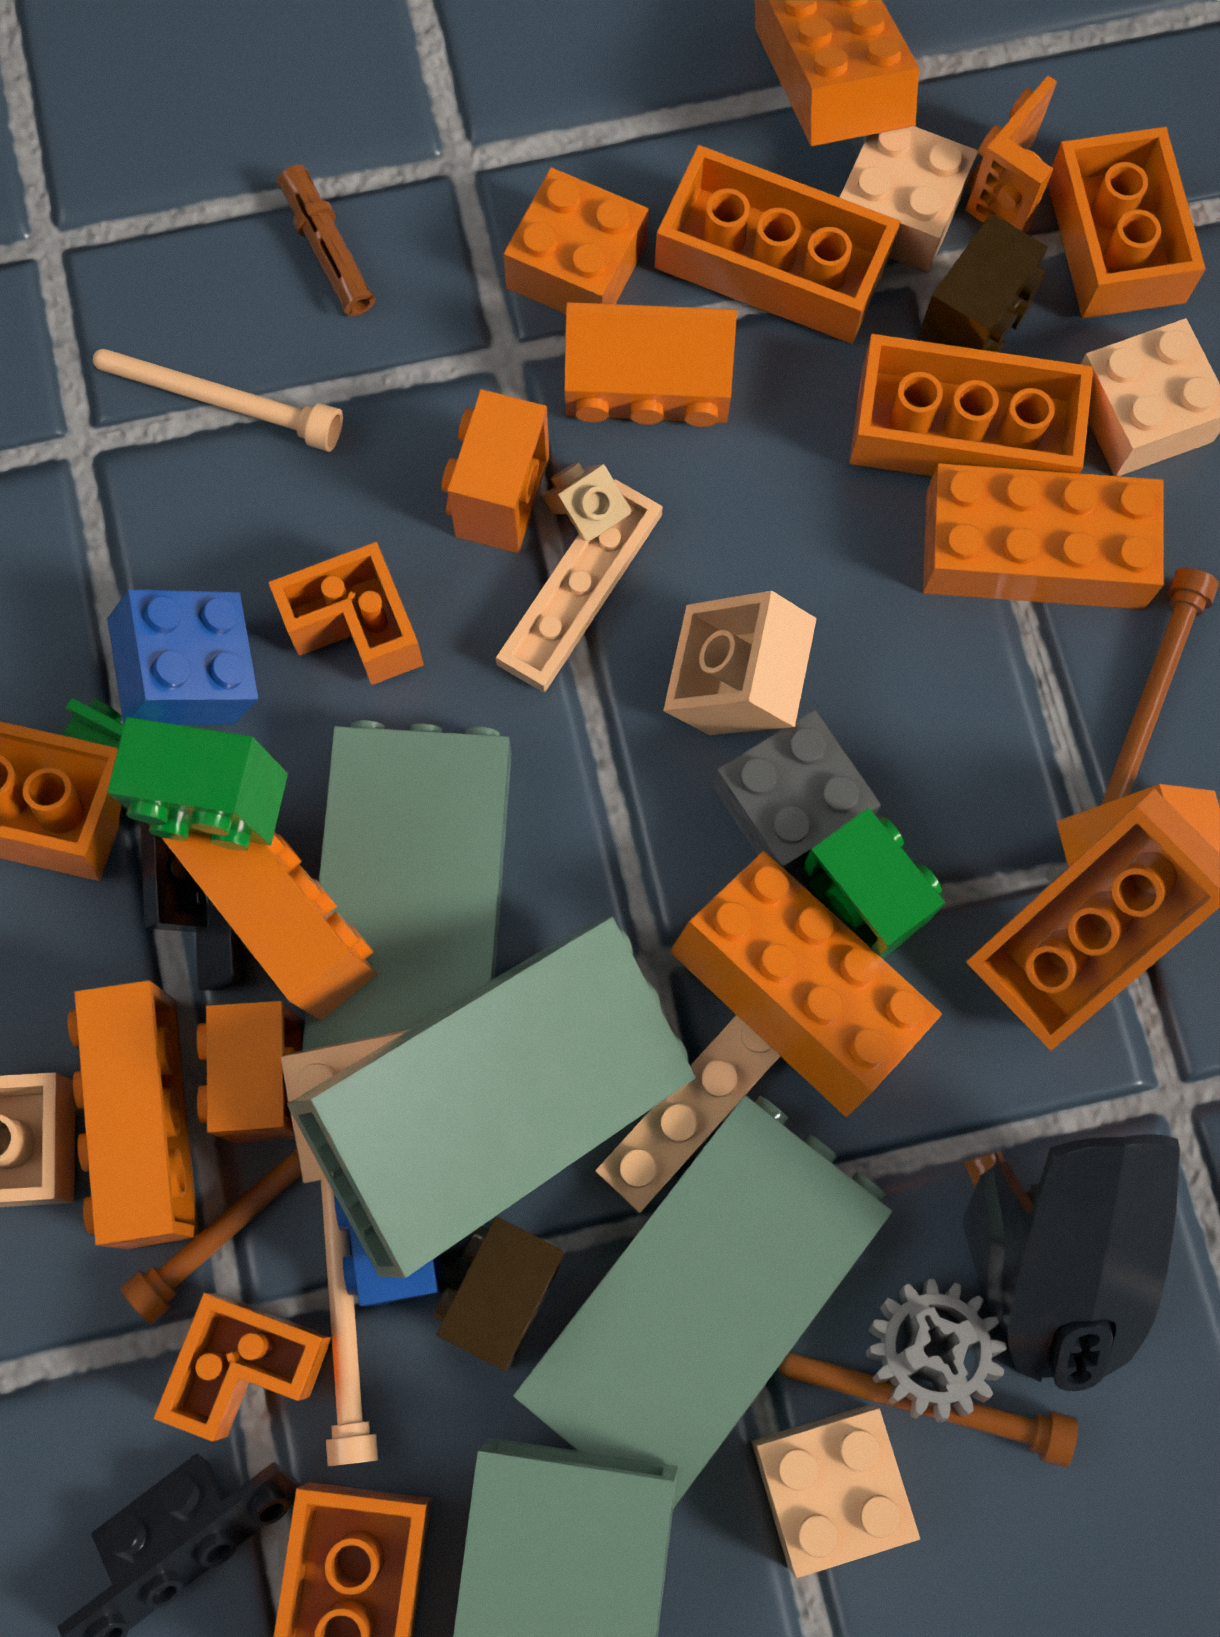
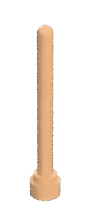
M99 349L93 355V364L101 371L296 430L298 437L305 439L306 445L331 452L336 446L341 433L343 413L341 409L317 403L314 407L306 405L303 409L107 349Z
M327 1179L321 1180L338 1424L331 1426L332 1439L326 1440L327 1465L337 1466L378 1460L377 1434H370L369 1421L363 1422L354 1294L348 1295L343 1272V1256L351 1255L349 1233L347 1230L340 1231L338 1227L334 1192Z

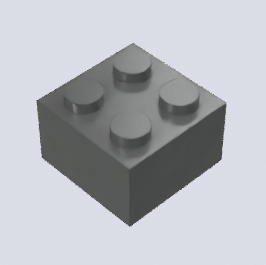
M816 710L797 720L795 727L782 729L718 768L713 786L714 791L757 855L764 850L789 874L805 864L813 847L868 807L876 815L881 806Z

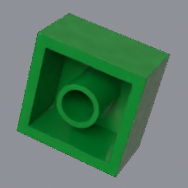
M126 717L107 793L128 808V817L148 823L150 825L149 832L153 835L176 841H187L189 833L211 836L210 842L214 845L232 850L247 851L250 842L271 846L288 773L253 736Z
M868 807L813 847L798 877L814 897L883 959L922 930L945 904V901L939 895L942 893V888L935 875L923 864L916 866L901 848L904 846V841L893 823L885 817L878 819Z

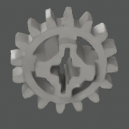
M928 1279L923 1285L920 1296L910 1284H907L899 1291L902 1306L896 1301L887 1298L880 1307L883 1315L889 1321L874 1320L870 1324L868 1331L875 1337L880 1338L881 1343L870 1346L866 1351V1357L873 1360H881L883 1367L872 1377L873 1381L877 1384L890 1380L895 1388L891 1392L888 1402L894 1405L904 1397L912 1401L910 1416L915 1419L920 1417L928 1406L932 1407L936 1422H944L949 1418L951 1405L954 1406L957 1413L963 1418L974 1411L970 1395L978 1401L986 1402L994 1393L984 1380H998L1004 1374L1005 1370L991 1361L992 1357L1006 1350L1005 1342L990 1340L989 1332L999 1321L997 1317H988L983 1320L979 1317L977 1311L983 1302L981 1297L976 1296L967 1304L959 1300L961 1285L954 1282L945 1294H939L935 1279ZM936 1310L953 1316L961 1323L956 1324L940 1318ZM905 1320L907 1325L904 1328L909 1336L906 1349L897 1354L896 1336L902 1321ZM929 1342L933 1345L943 1343L948 1353L942 1358L939 1356L928 1358L923 1348ZM974 1346L975 1364L972 1374L967 1381L965 1376L968 1375V1372L963 1362L967 1349ZM916 1376L932 1382L936 1391L919 1386L910 1377Z

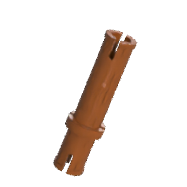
M293 165L286 168L278 175L276 181L295 215L293 225L300 236L307 238L323 272L326 274L342 305L345 315L353 317L367 312L375 304L376 298L367 286L351 252L334 223L336 214L329 202L322 200L308 169L304 165Z

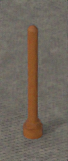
M1179 568L1174 573L1168 589V596L1171 598L1169 605L1173 612L1101 805L1130 795L1195 616L1202 615L1204 609L1212 606L1218 590V580L1207 572L1194 568Z
M297 1148L159 1270L155 1266L146 1273L139 1270L120 1287L128 1302L148 1323L153 1325L172 1308L169 1301L178 1294L175 1288L302 1176Z
M789 1352L778 1366L779 1373L786 1378L910 1411L912 1401L906 1397L894 1405L888 1402L889 1396L895 1388L890 1380L875 1384L872 1378L874 1375L792 1352ZM973 1402L974 1411L962 1418L954 1406H950V1415L946 1422L1029 1444V1451L1038 1453L1042 1462L1068 1468L1071 1463L1078 1435L1077 1417L1050 1410L1047 1416L1037 1413L1034 1419ZM927 1406L922 1415L935 1418L932 1407Z

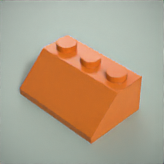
M567 302L565 416L577 417L585 422H601L607 418L631 419L636 423L644 425L656 424L662 420L686 421L688 424L696 427H708L716 423H727L732 391L737 309Z
M0 721V859L100 882L119 829L121 803L107 793L118 748Z

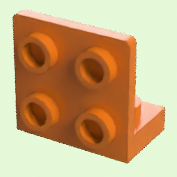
M1049 75L1035 91L1026 88L1010 111L1009 118L1011 119L1003 128L996 124L986 135L979 147L978 154L983 159L976 166L968 180L967 185L972 188L965 211L983 223L992 213L1024 233H1027L1053 171V168L1044 163L1035 152L1029 150L1035 142L1057 81Z

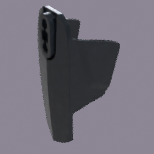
M1142 1134L1125 1137L1087 1138L1053 1146L1049 1149L1040 1183L1030 1185L1027 1193L1021 1186L1008 1161L995 1162L993 1167L980 1175L963 1218V1227L988 1312L991 1317H997L999 1321L998 1326L1004 1332L1017 1371L1039 1382L1042 1381V1378L1053 1377L1054 1383L1059 1389L1081 1391L1095 1386L1103 1377L1127 1364L1140 1349L1157 1316L1168 1272L1179 1189L1180 1145L1178 1139L1165 1135ZM1074 1353H1081V1355L1077 1357L1073 1356Z

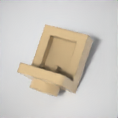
M580 462L573 463L554 475L551 481L555 487L541 495L552 514L568 515L577 532L585 541L594 539L631 513L628 503L604 464L585 466L583 468Z

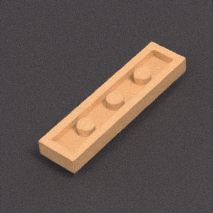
M616 479L614 481L628 503L631 513L590 541H585L579 534L577 535L496 656L497 666L543 693L546 692L662 516L663 506Z
M736 1015L691 1064L690 1067L696 1078L654 1106L595 1170V1173L640 1214L737 1106L743 1096L753 1088L779 1059L780 1055Z

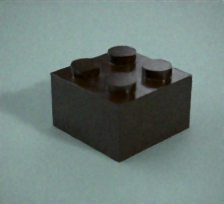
M990 213L932 294L917 341L1001 353L1006 343L1003 340L1010 328L1017 330L1034 303L1031 300L1046 276V272L1039 269L1048 246Z
M495 1216L490 1228L482 1225L473 1233L462 1257L472 1264L461 1285L452 1282L448 1284L435 1309L433 1318L442 1322L436 1336L506 1372L512 1367L566 1257L565 1251Z

